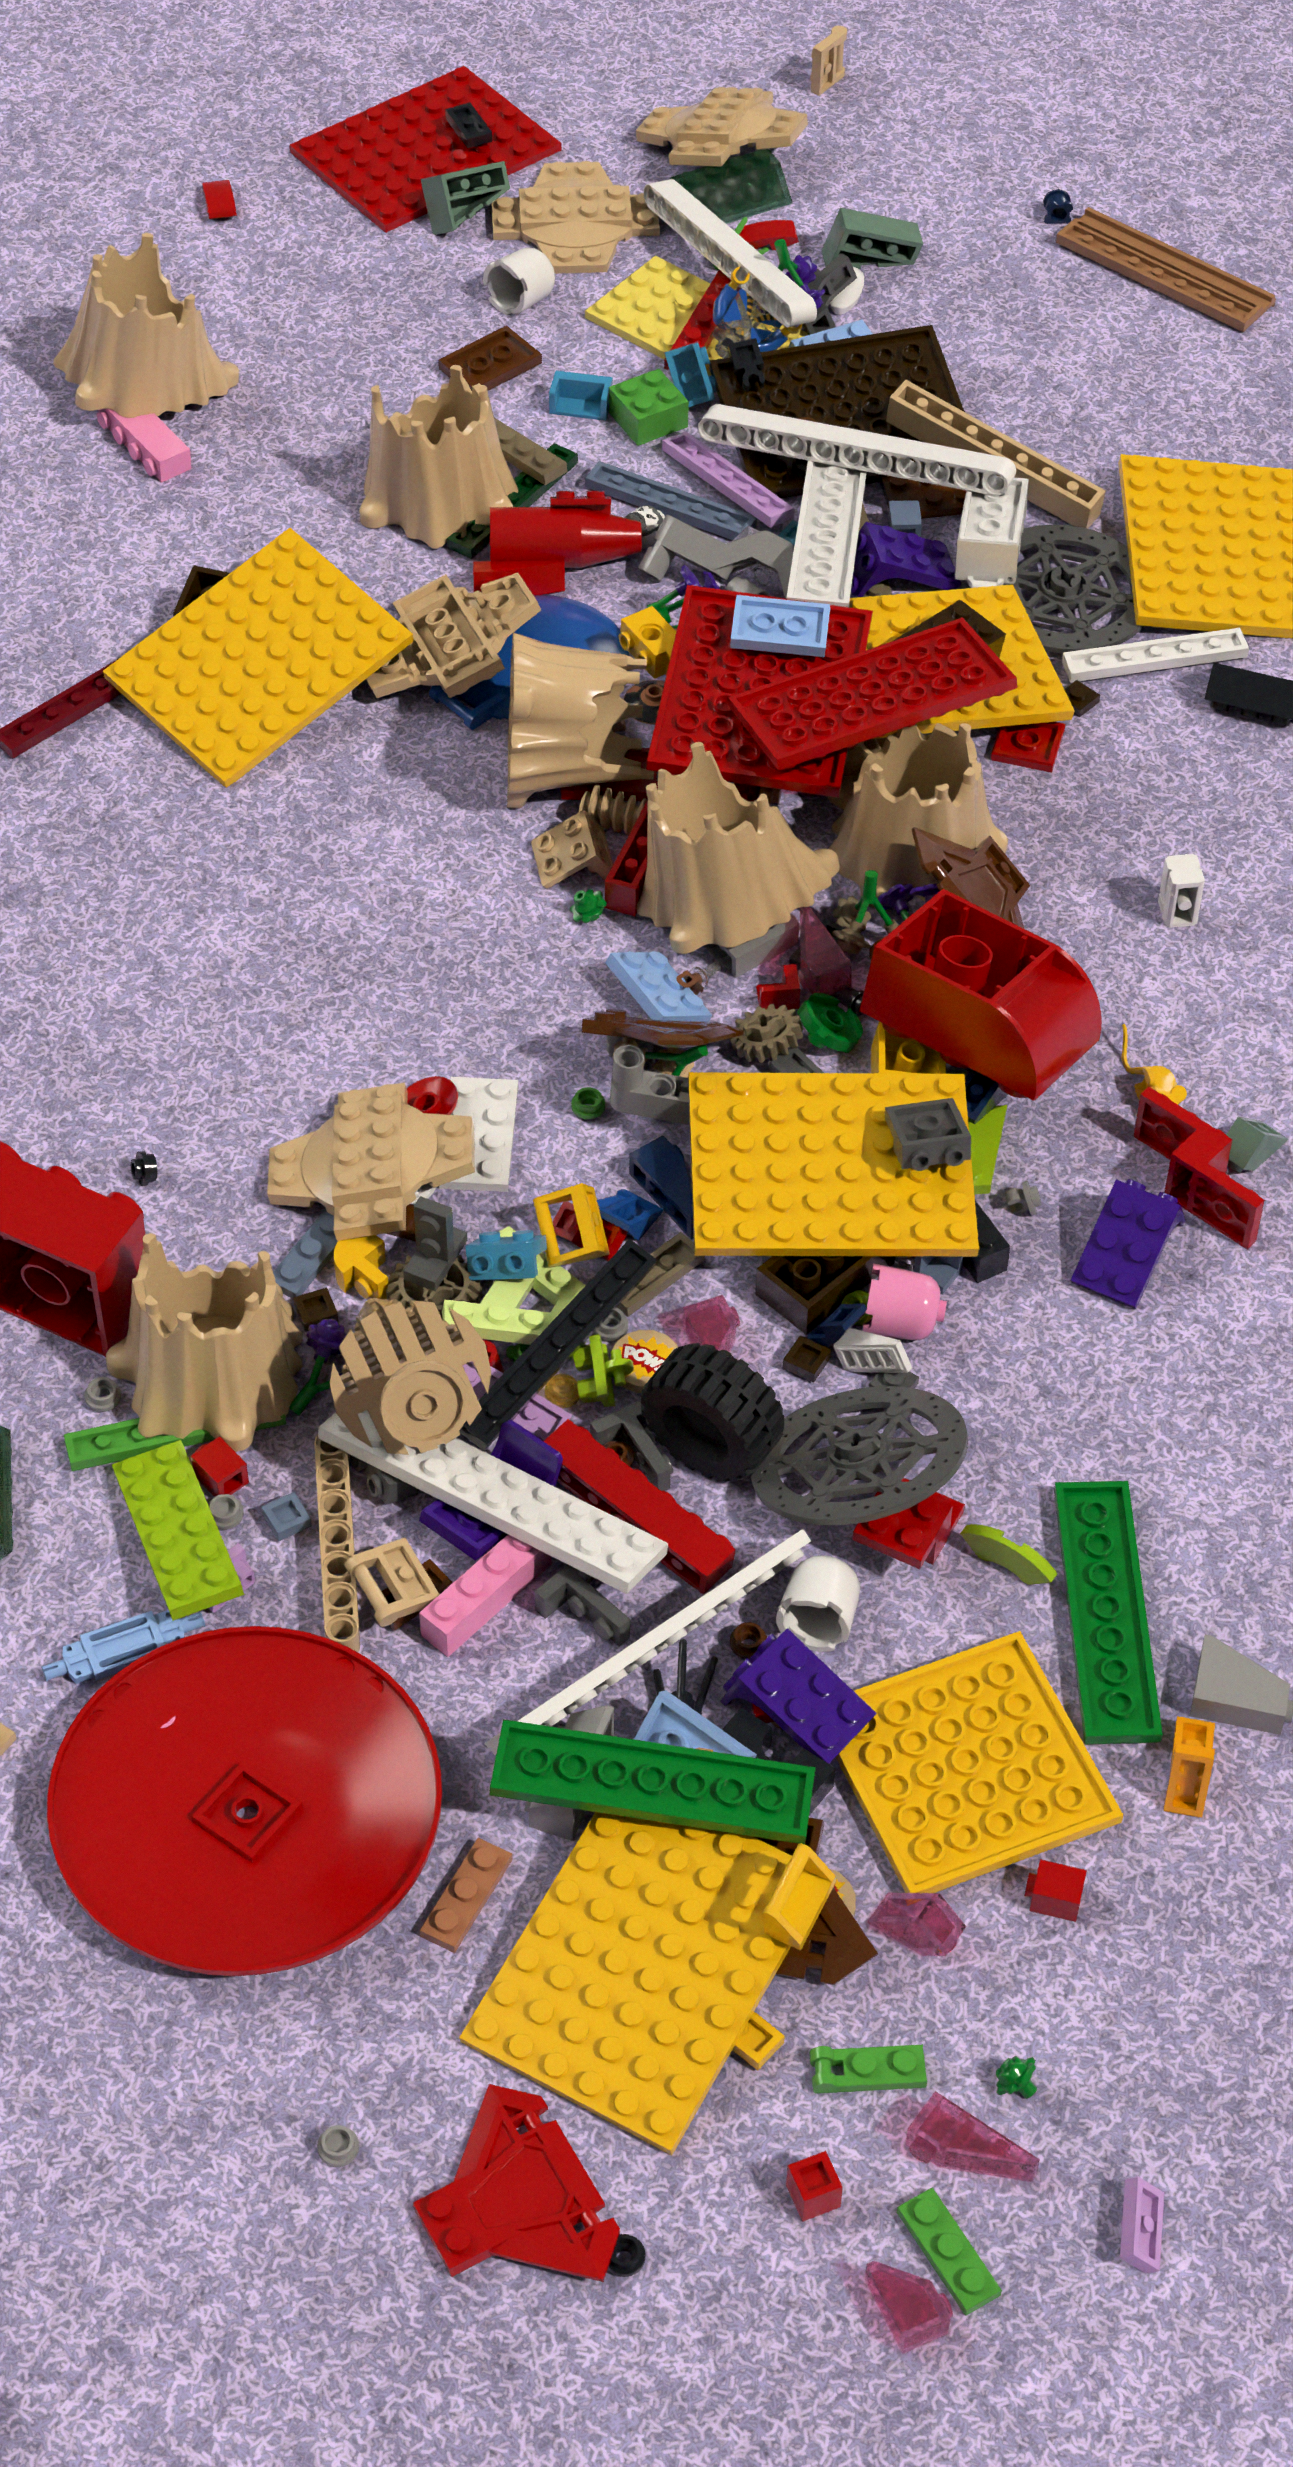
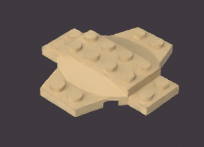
M718 87L713 89L700 103L683 107L655 108L637 128L636 139L638 142L666 146L668 141H670V144L673 145V149L669 153L670 165L722 167L730 155L739 154L740 146L748 144V147H754L755 145L756 150L792 146L808 125V119L805 113L774 108L771 105L773 103L772 91H763L761 88H742L738 90L735 87Z
M599 162L544 163L534 186L519 188V198L502 197L497 198L491 203L493 240L521 239L527 244L531 242L536 244L538 250L544 253L550 260L555 274L607 272L616 253L619 241L623 240L626 242L632 236H660L659 216L646 205L644 193L630 195L629 186L613 185Z
M519 573L482 584L480 588L482 592L476 591L474 593H468L466 587L455 588L445 574L393 602L400 616L398 621L413 633L414 642L366 679L375 697L380 698L417 685H441L444 692L451 698L466 692L470 687L483 680L491 679L498 672L505 669L497 654L503 647L507 637L541 611L536 598Z
M405 1082L338 1093V1104L334 1105V1116L326 1121L318 1130L270 1148L267 1188L270 1204L312 1207L315 1203L314 1201L326 1206L327 1213L334 1216V1234L337 1241L406 1230V1206L416 1200L415 1192L422 1185L429 1183L435 1188L475 1172V1139L472 1116L422 1113L420 1110L407 1104L408 1092Z

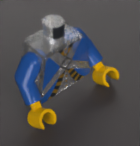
M740 266L731 272L732 281L724 286L713 304V322L716 326L712 334L719 341L715 350L722 358L729 357L727 351L728 344L754 338L757 339L760 352L777 350L788 340L787 336L790 333H799L803 325L801 324L797 328L784 327L782 330L779 329L782 324L742 288L737 291L738 286L746 283L750 277L748 272L743 281H739L736 278V272Z

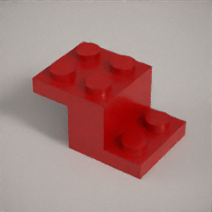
M903 1478L901 1481L909 1482L910 1480ZM876 1492V1494L874 1495V1497H875V1496H878V1495H881L882 1493H881V1492ZM935 1492L925 1500L901 1512L884 1518L858 1523L853 1531L852 1540L918 1569L922 1567L924 1562L933 1565L962 1516L965 1504Z

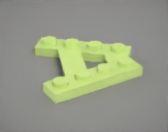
M508 1226L499 1231L500 1237H511L512 1233L516 1231ZM541 1252L536 1255L538 1270L536 1277L496 1279L480 1304L444 1299L442 1320L447 1321L449 1325L455 1324L450 1314L449 1308L468 1319L482 1339L531 1345L586 1285L561 1266L549 1267L546 1254ZM532 1288L554 1305L550 1313L519 1308Z

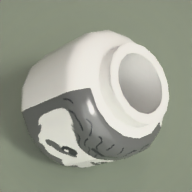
M644 505L627 514L624 518L641 522V549H645L656 543L653 538L665 516L654 507Z

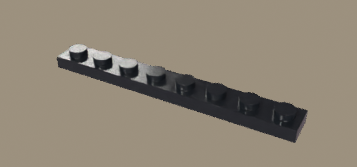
M629 1239L489 1389L488 1394L486 1392L480 1398L479 1403L482 1410L470 1426L467 1421L459 1430L460 1433L485 1451L499 1436L501 1425L509 1419H515L585 1343L589 1336L597 1330L654 1268L657 1259Z

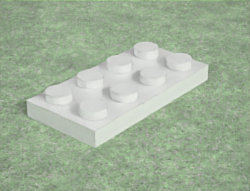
M451 1077L450 1080L458 1090V1102L451 1115L472 1116L474 1123L475 1172L440 1185L439 1189L508 1192L518 1080Z

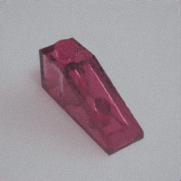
M800 907L801 970L798 971V977L801 986L804 989H808L811 994L824 993L828 995L852 987V963L810 907Z
M936 2091L907 2130L905 2145L909 2147L910 2153L923 2163L931 2161L940 2168L1033 2182L1037 2176L1040 2159Z

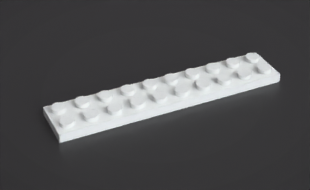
M808 461L786 599L849 607L866 471Z
M367 1410L357 1415L372 1447L355 1438L336 1413L318 1428V1438L625 1594L667 1555V1542L458 1438L453 1439L446 1445L445 1443L437 1445V1449L420 1453L418 1447L407 1445L405 1447L409 1455L387 1453Z
M804 1529L792 1535L519 1719L518 1722L553 1726L567 1716L564 1708L570 1714L655 1657L658 1653L686 1636L689 1632L714 1617L717 1613L745 1596L748 1592L773 1577L776 1573L801 1558L804 1553L800 1548L811 1542ZM500 1733L485 1742V1745L494 1755L497 1753Z

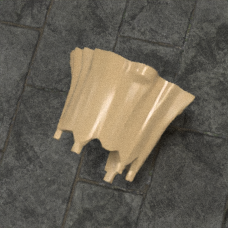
M143 233L141 245L129 256L119 255L117 249L112 245L107 247L104 260L103 255L96 254L93 256L92 268L75 325L65 345L53 360V365L65 373L67 382L79 384L75 392V404L77 407L86 411L108 408L126 418L153 413L160 416L166 411L183 412L188 404L208 405L210 397L227 395L228 389L238 384V367L231 362L220 361L208 341L201 311L195 308V295L189 294L185 297L184 301H179L173 296L170 281L161 273L158 244H153V234Z
M459 365L450 367V381L441 385L439 395L436 397L429 395L419 396L413 401L412 407L406 415L395 412L392 417L388 418V415L384 414L379 385L371 388L369 459L364 483L365 498L359 509L360 521L363 526L375 529L392 524L400 525L408 538L422 540L429 547L438 549L447 542V538L453 533L462 532L461 538L465 537L467 534L466 526L472 520H475V524L490 525V507H513L508 495L512 492L518 493V487L501 449L487 386L478 383L472 386L471 391L467 381L462 376V367Z
M513 632L508 726L507 808H522L526 804L528 797L533 793L548 789L626 780L653 779L654 771L641 769V762L625 758L628 751H641L642 739L622 736L612 730L615 724L630 717L642 718L643 705H630L619 695L624 691V685L639 684L640 672L627 670L646 669L647 659H634L625 654L545 643Z
M936 723L932 733L929 735H923L916 724L911 727L898 729L896 733L886 737L879 752L871 753L862 763L860 773L852 776H843L839 798L828 796L830 802L844 810L842 815L832 824V831L838 836L829 849L837 853L840 865L839 873L859 885L861 897L863 896L865 872L868 870H874L878 873L877 899L882 893L888 892L891 887L897 884H902L903 886L912 884L916 888L938 883L931 873L927 875L920 866L911 830L914 827L975 850L983 840L991 836L1002 851L1006 853L1008 838L992 821L986 800L981 762H977L976 748L970 736L971 726L969 724H960L958 735L952 729L940 723ZM917 895L918 898L925 901V897ZM873 904L868 905L869 907L875 908Z
M695 742L691 745L693 757L688 768L682 774L671 775L667 770L660 769L658 771V790L656 783L646 786L648 796L647 869L644 887L636 911L640 916L651 918L655 927H672L669 934L671 947L674 952L679 954L691 953L707 944H718L726 948L736 947L747 941L764 936L770 927L789 922L791 920L790 914L793 910L812 906L815 902L814 894L830 887L832 884L831 878L840 869L837 853L826 848L812 851L795 836L778 807L769 806L766 794H761L754 802L744 800L740 796L735 784L723 779L712 752H705L702 742Z
M152 1233L146 1234L142 1239L143 1251L138 1275L132 1279L128 1333L124 1339L107 1351L105 1358L108 1373L115 1378L126 1379L136 1384L131 1407L140 1418L138 1431L142 1436L151 1438L164 1434L184 1439L189 1433L200 1429L208 1431L215 1439L220 1436L235 1452L245 1450L251 1445L254 1431L258 1425L283 1419L281 1416L284 1413L285 1416L288 1414L289 1407L298 1392L294 1375L303 1367L302 1359L294 1349L303 1341L302 1332L292 1322L294 1310L291 1304L283 1298L282 1289L275 1281L270 1255L266 1251L258 1252V1262L251 1269L243 1262L232 1261L221 1272H216L206 1265H198L191 1271L182 1272L179 1271L173 1261L167 1262L162 1244L156 1239V1235Z

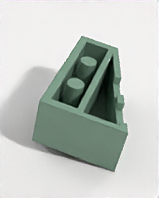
M505 161L421 179L431 229L435 235L456 230L459 227L458 225L476 215L477 211L484 206H488L510 189Z
M840 207L821 252L825 267L841 253L849 257L852 266L861 269V265L878 264V267L914 265L923 246V241L917 223Z

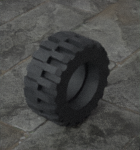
M692 1343L674 1349L644 1385V1389L641 1392L642 1416L646 1418V1425L649 1431L655 1433V1439L661 1446H665L670 1451L669 1454L676 1460L680 1459L683 1461L685 1466L692 1471L696 1469L705 1477H717L718 1481L724 1482L746 1479V1477L755 1473L783 1436L784 1415L780 1401L775 1399L776 1393L772 1387L767 1386L763 1381L764 1378L758 1372L752 1371L748 1367V1363L742 1359L734 1358L732 1353L724 1349L717 1350L713 1345L704 1344L700 1346L699 1343Z

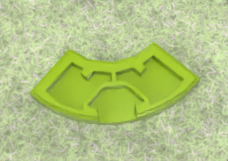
M970 1524L966 1525L960 1533L978 1558L1004 1566L1028 1585L1051 1583L1057 1575L1056 1570L1037 1551L1026 1543H1023L1020 1547L1016 1543L1004 1538V1531L985 1525Z

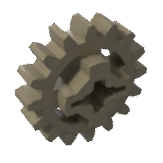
M770 1004L767 1009L758 1006L753 1014L745 1012L746 1018L744 1020H735V1028L744 1030V1035L730 1038L738 1057L742 1058L745 1056L747 1062L758 1058L759 1063H763L767 1057L775 1061L780 1053L788 1055L789 1047L797 1048L799 1046L797 1040L803 1038V1026L795 1009L787 1010L786 1005L775 1009L774 1004Z

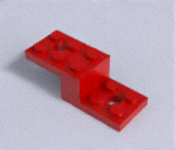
M1147 1087L1140 1094L1133 1137L1170 1160L1164 1193L1177 1198V1204L1181 1205L1182 1208L1248 1250L1256 1242L1265 1200L1255 1191L1247 1189L1226 1174L1233 1139L1228 1137L1223 1131L1212 1127L1198 1118L1193 1112L1187 1111L1174 1103L1166 1095L1160 1094L1151 1087Z

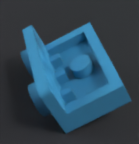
M695 342L664 352L674 386L689 401V407L715 400L714 393L717 392L713 375L708 376L705 365L710 364V360L705 346L700 348L699 343Z
M533 1230L516 1231L512 1233L511 1237H500V1232L496 1231L480 1233L478 1239L465 1246L468 1272L471 1273L469 1279L496 1280L536 1277L538 1275L536 1255L547 1249L546 1235L534 1236Z

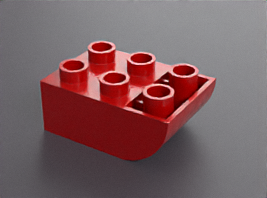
M945 889L939 891L874 946L860 1012L880 1021L883 1028L889 1034L899 1038H913L938 1051L946 1063L959 1068H971L996 1081L1004 1093L1017 1098H1029L1033 1101L1043 1094L1100 1040L1102 1028L1101 1009L1096 991L1087 974L1073 957L1060 946Z
M0 1141V1310L106 1357L107 1351L124 1339L128 1333L132 1279L138 1275L143 1251L142 1239L146 1235L143 1220L144 1213L140 1206L129 1196L120 1192H111L105 1196L82 1186L80 1181L71 1172L62 1167L50 1166L47 1170L25 1162L12 1147Z

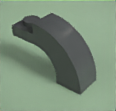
M842 253L822 271L817 269L814 272L816 279L808 284L810 290H825V293L821 296L823 304L817 309L816 320L802 325L803 330L808 335L836 327L828 306L841 291L857 279L849 257Z

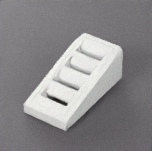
M850 1328L839 1341L834 1343L835 1352L843 1369L846 1371L908 1373L912 1369L901 1340Z

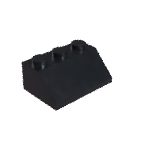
M1213 663L1204 698L1207 701H1211L1210 708L1228 712L1229 706L1241 708L1240 715L1259 719L1260 713L1271 715V722L1289 726L1290 720L1293 721L1292 680Z

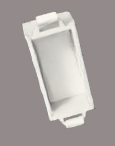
M1014 478L1007 491L999 496L966 490L957 539L955 579L967 580L971 588L1000 586L1016 582L1018 556L1020 554L1021 537L1027 511L1029 479Z

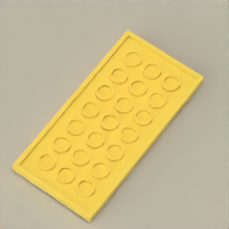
M655 255L586 309L585 318L665 359L664 352L670 351L710 283ZM737 298L736 302L742 319H749L742 299ZM754 305L751 313L752 319L762 316L759 312H756ZM751 319V325L753 328L771 331L773 333L777 329L782 330L785 327L784 325H782L780 328L760 322L752 321ZM742 320L732 321L727 329L720 327L707 348L709 360L728 358L727 348L721 345L726 337L730 338L734 343L749 340L751 338V328H744V336L742 338L740 337L741 328L736 332L731 329L738 327L743 329ZM743 320L744 326L750 327V321ZM800 330L797 334L790 333L787 336L788 340L778 349L788 348L791 340L807 336L808 334L803 330ZM772 334L763 339L761 342L766 341ZM706 364L708 376H711L709 364Z

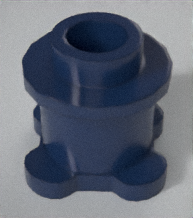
M1060 189L1048 192L1043 199L1044 207L1047 210V215L1044 216L1045 224H1069L1071 222L1070 212L1073 210L1070 195Z

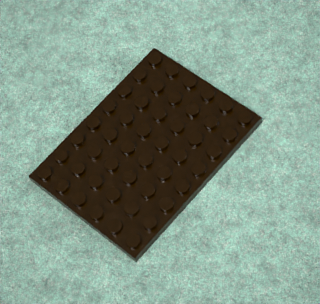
M933 325L761 352L764 367L759 371L765 377L764 388L760 389L759 383L756 380H750L748 392H745L742 388L744 374H734L730 357L710 360L709 370L714 377L720 403L726 406L796 419L810 417L818 423L920 441L886 422L890 396L905 380H908L965 412ZM736 447L743 471L779 498L803 495L808 460ZM867 472L865 484L881 482V477L888 475Z

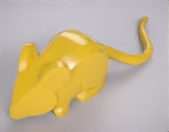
M1122 1024L1123 1045L1121 1059L1123 1066L1128 1073L1144 1075L1143 1081L1134 1085L1138 1099L1140 1100V1094L1147 1087H1151L1179 1105L1186 1098L1187 1091L1183 1086L1177 1085L1176 1079L1169 1069L1163 1066L1134 1068L1129 1066L1127 1062L1128 1033L1126 1025Z

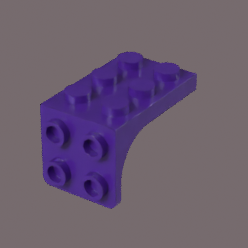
M865 522L860 529L850 598L863 597L872 586L891 578H903L943 590L958 589L961 582L955 579L956 568L953 565L946 545L941 541L929 540L919 537L914 533H905L894 530L889 526H880Z
M1116 1179L1070 1281L1136 1309L1172 1231L1177 1224L1183 1226L1186 1219L1181 1205L1177 1204V1198L1164 1192H1159L1158 1196L1145 1191L1146 1186L1131 1179H1127L1125 1183Z
M513 1420L505 1421L501 1425L499 1437L491 1455L556 1487L563 1461L560 1452ZM439 1499L422 1509L419 1518L422 1524L475 1561L508 1535Z
M788 1628L778 1638L773 1633L769 1635L757 1648L754 1655L750 1659L747 1658L734 1671L733 1676L722 1687L727 1693L720 1700L725 1707L734 1698L744 1699L753 1703L774 1720L802 1748L810 1751L828 1764L877 1714Z

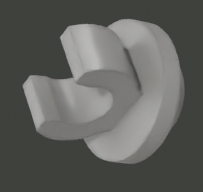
M1028 1181L1022 1182L1023 1189L1014 1188L1005 1192L1007 1204L1010 1205L1012 1214L1025 1213L1029 1209L1031 1215L1037 1214L1036 1207L1042 1205L1037 1186L1030 1187Z

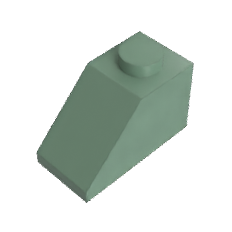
M1238 1116L1227 1133V1136L1233 1139L1227 1166L1239 1173L1242 1170L1255 1171L1284 1145L1288 1138L1263 1121Z

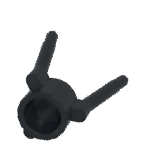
M681 1639L679 1642L677 1690L671 1694L700 1715H702V1708L715 1673L718 1658L716 1656L711 1658L695 1702L692 1694L685 1691L687 1641ZM655 1669L653 1675L658 1695L659 1692L665 1691L661 1671Z

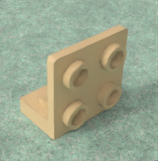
M584 809L531 841L541 884L545 888L554 886L586 866L591 873L597 872L605 880L613 866L604 829Z

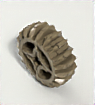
M408 1255L405 1264L397 1263L395 1273H390L388 1279L389 1284L386 1289L388 1300L397 1299L401 1301L405 1309L411 1308L409 1302L413 1299L414 1301L434 1302L441 1318L444 1299L480 1304L482 1297L480 1280L469 1279L471 1273L468 1272L467 1263H464L462 1255H458L436 1291L404 1280L403 1271L412 1258Z

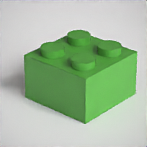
M660 369L609 387V414L637 446L688 427L689 401Z

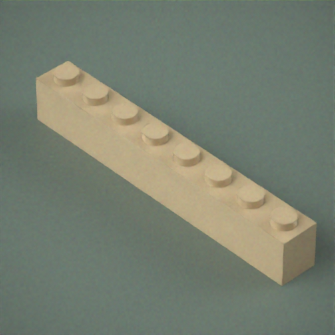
M905 380L890 396L886 422L926 443L1010 459L1016 466L1014 478L1029 479L1027 500L1072 526L1088 529L1101 514L1106 490L908 380Z

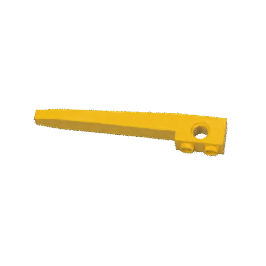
M653 606L622 618L619 642L625 651H629L635 659H647L645 670L654 679L667 675L676 630Z

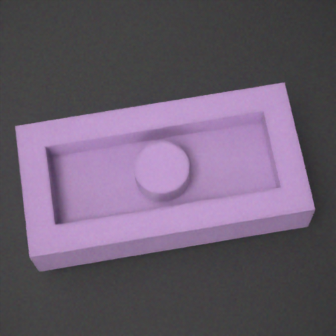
M1137 2176L1125 2180L1120 2258L1143 2273H1154L1160 2271L1164 2192Z

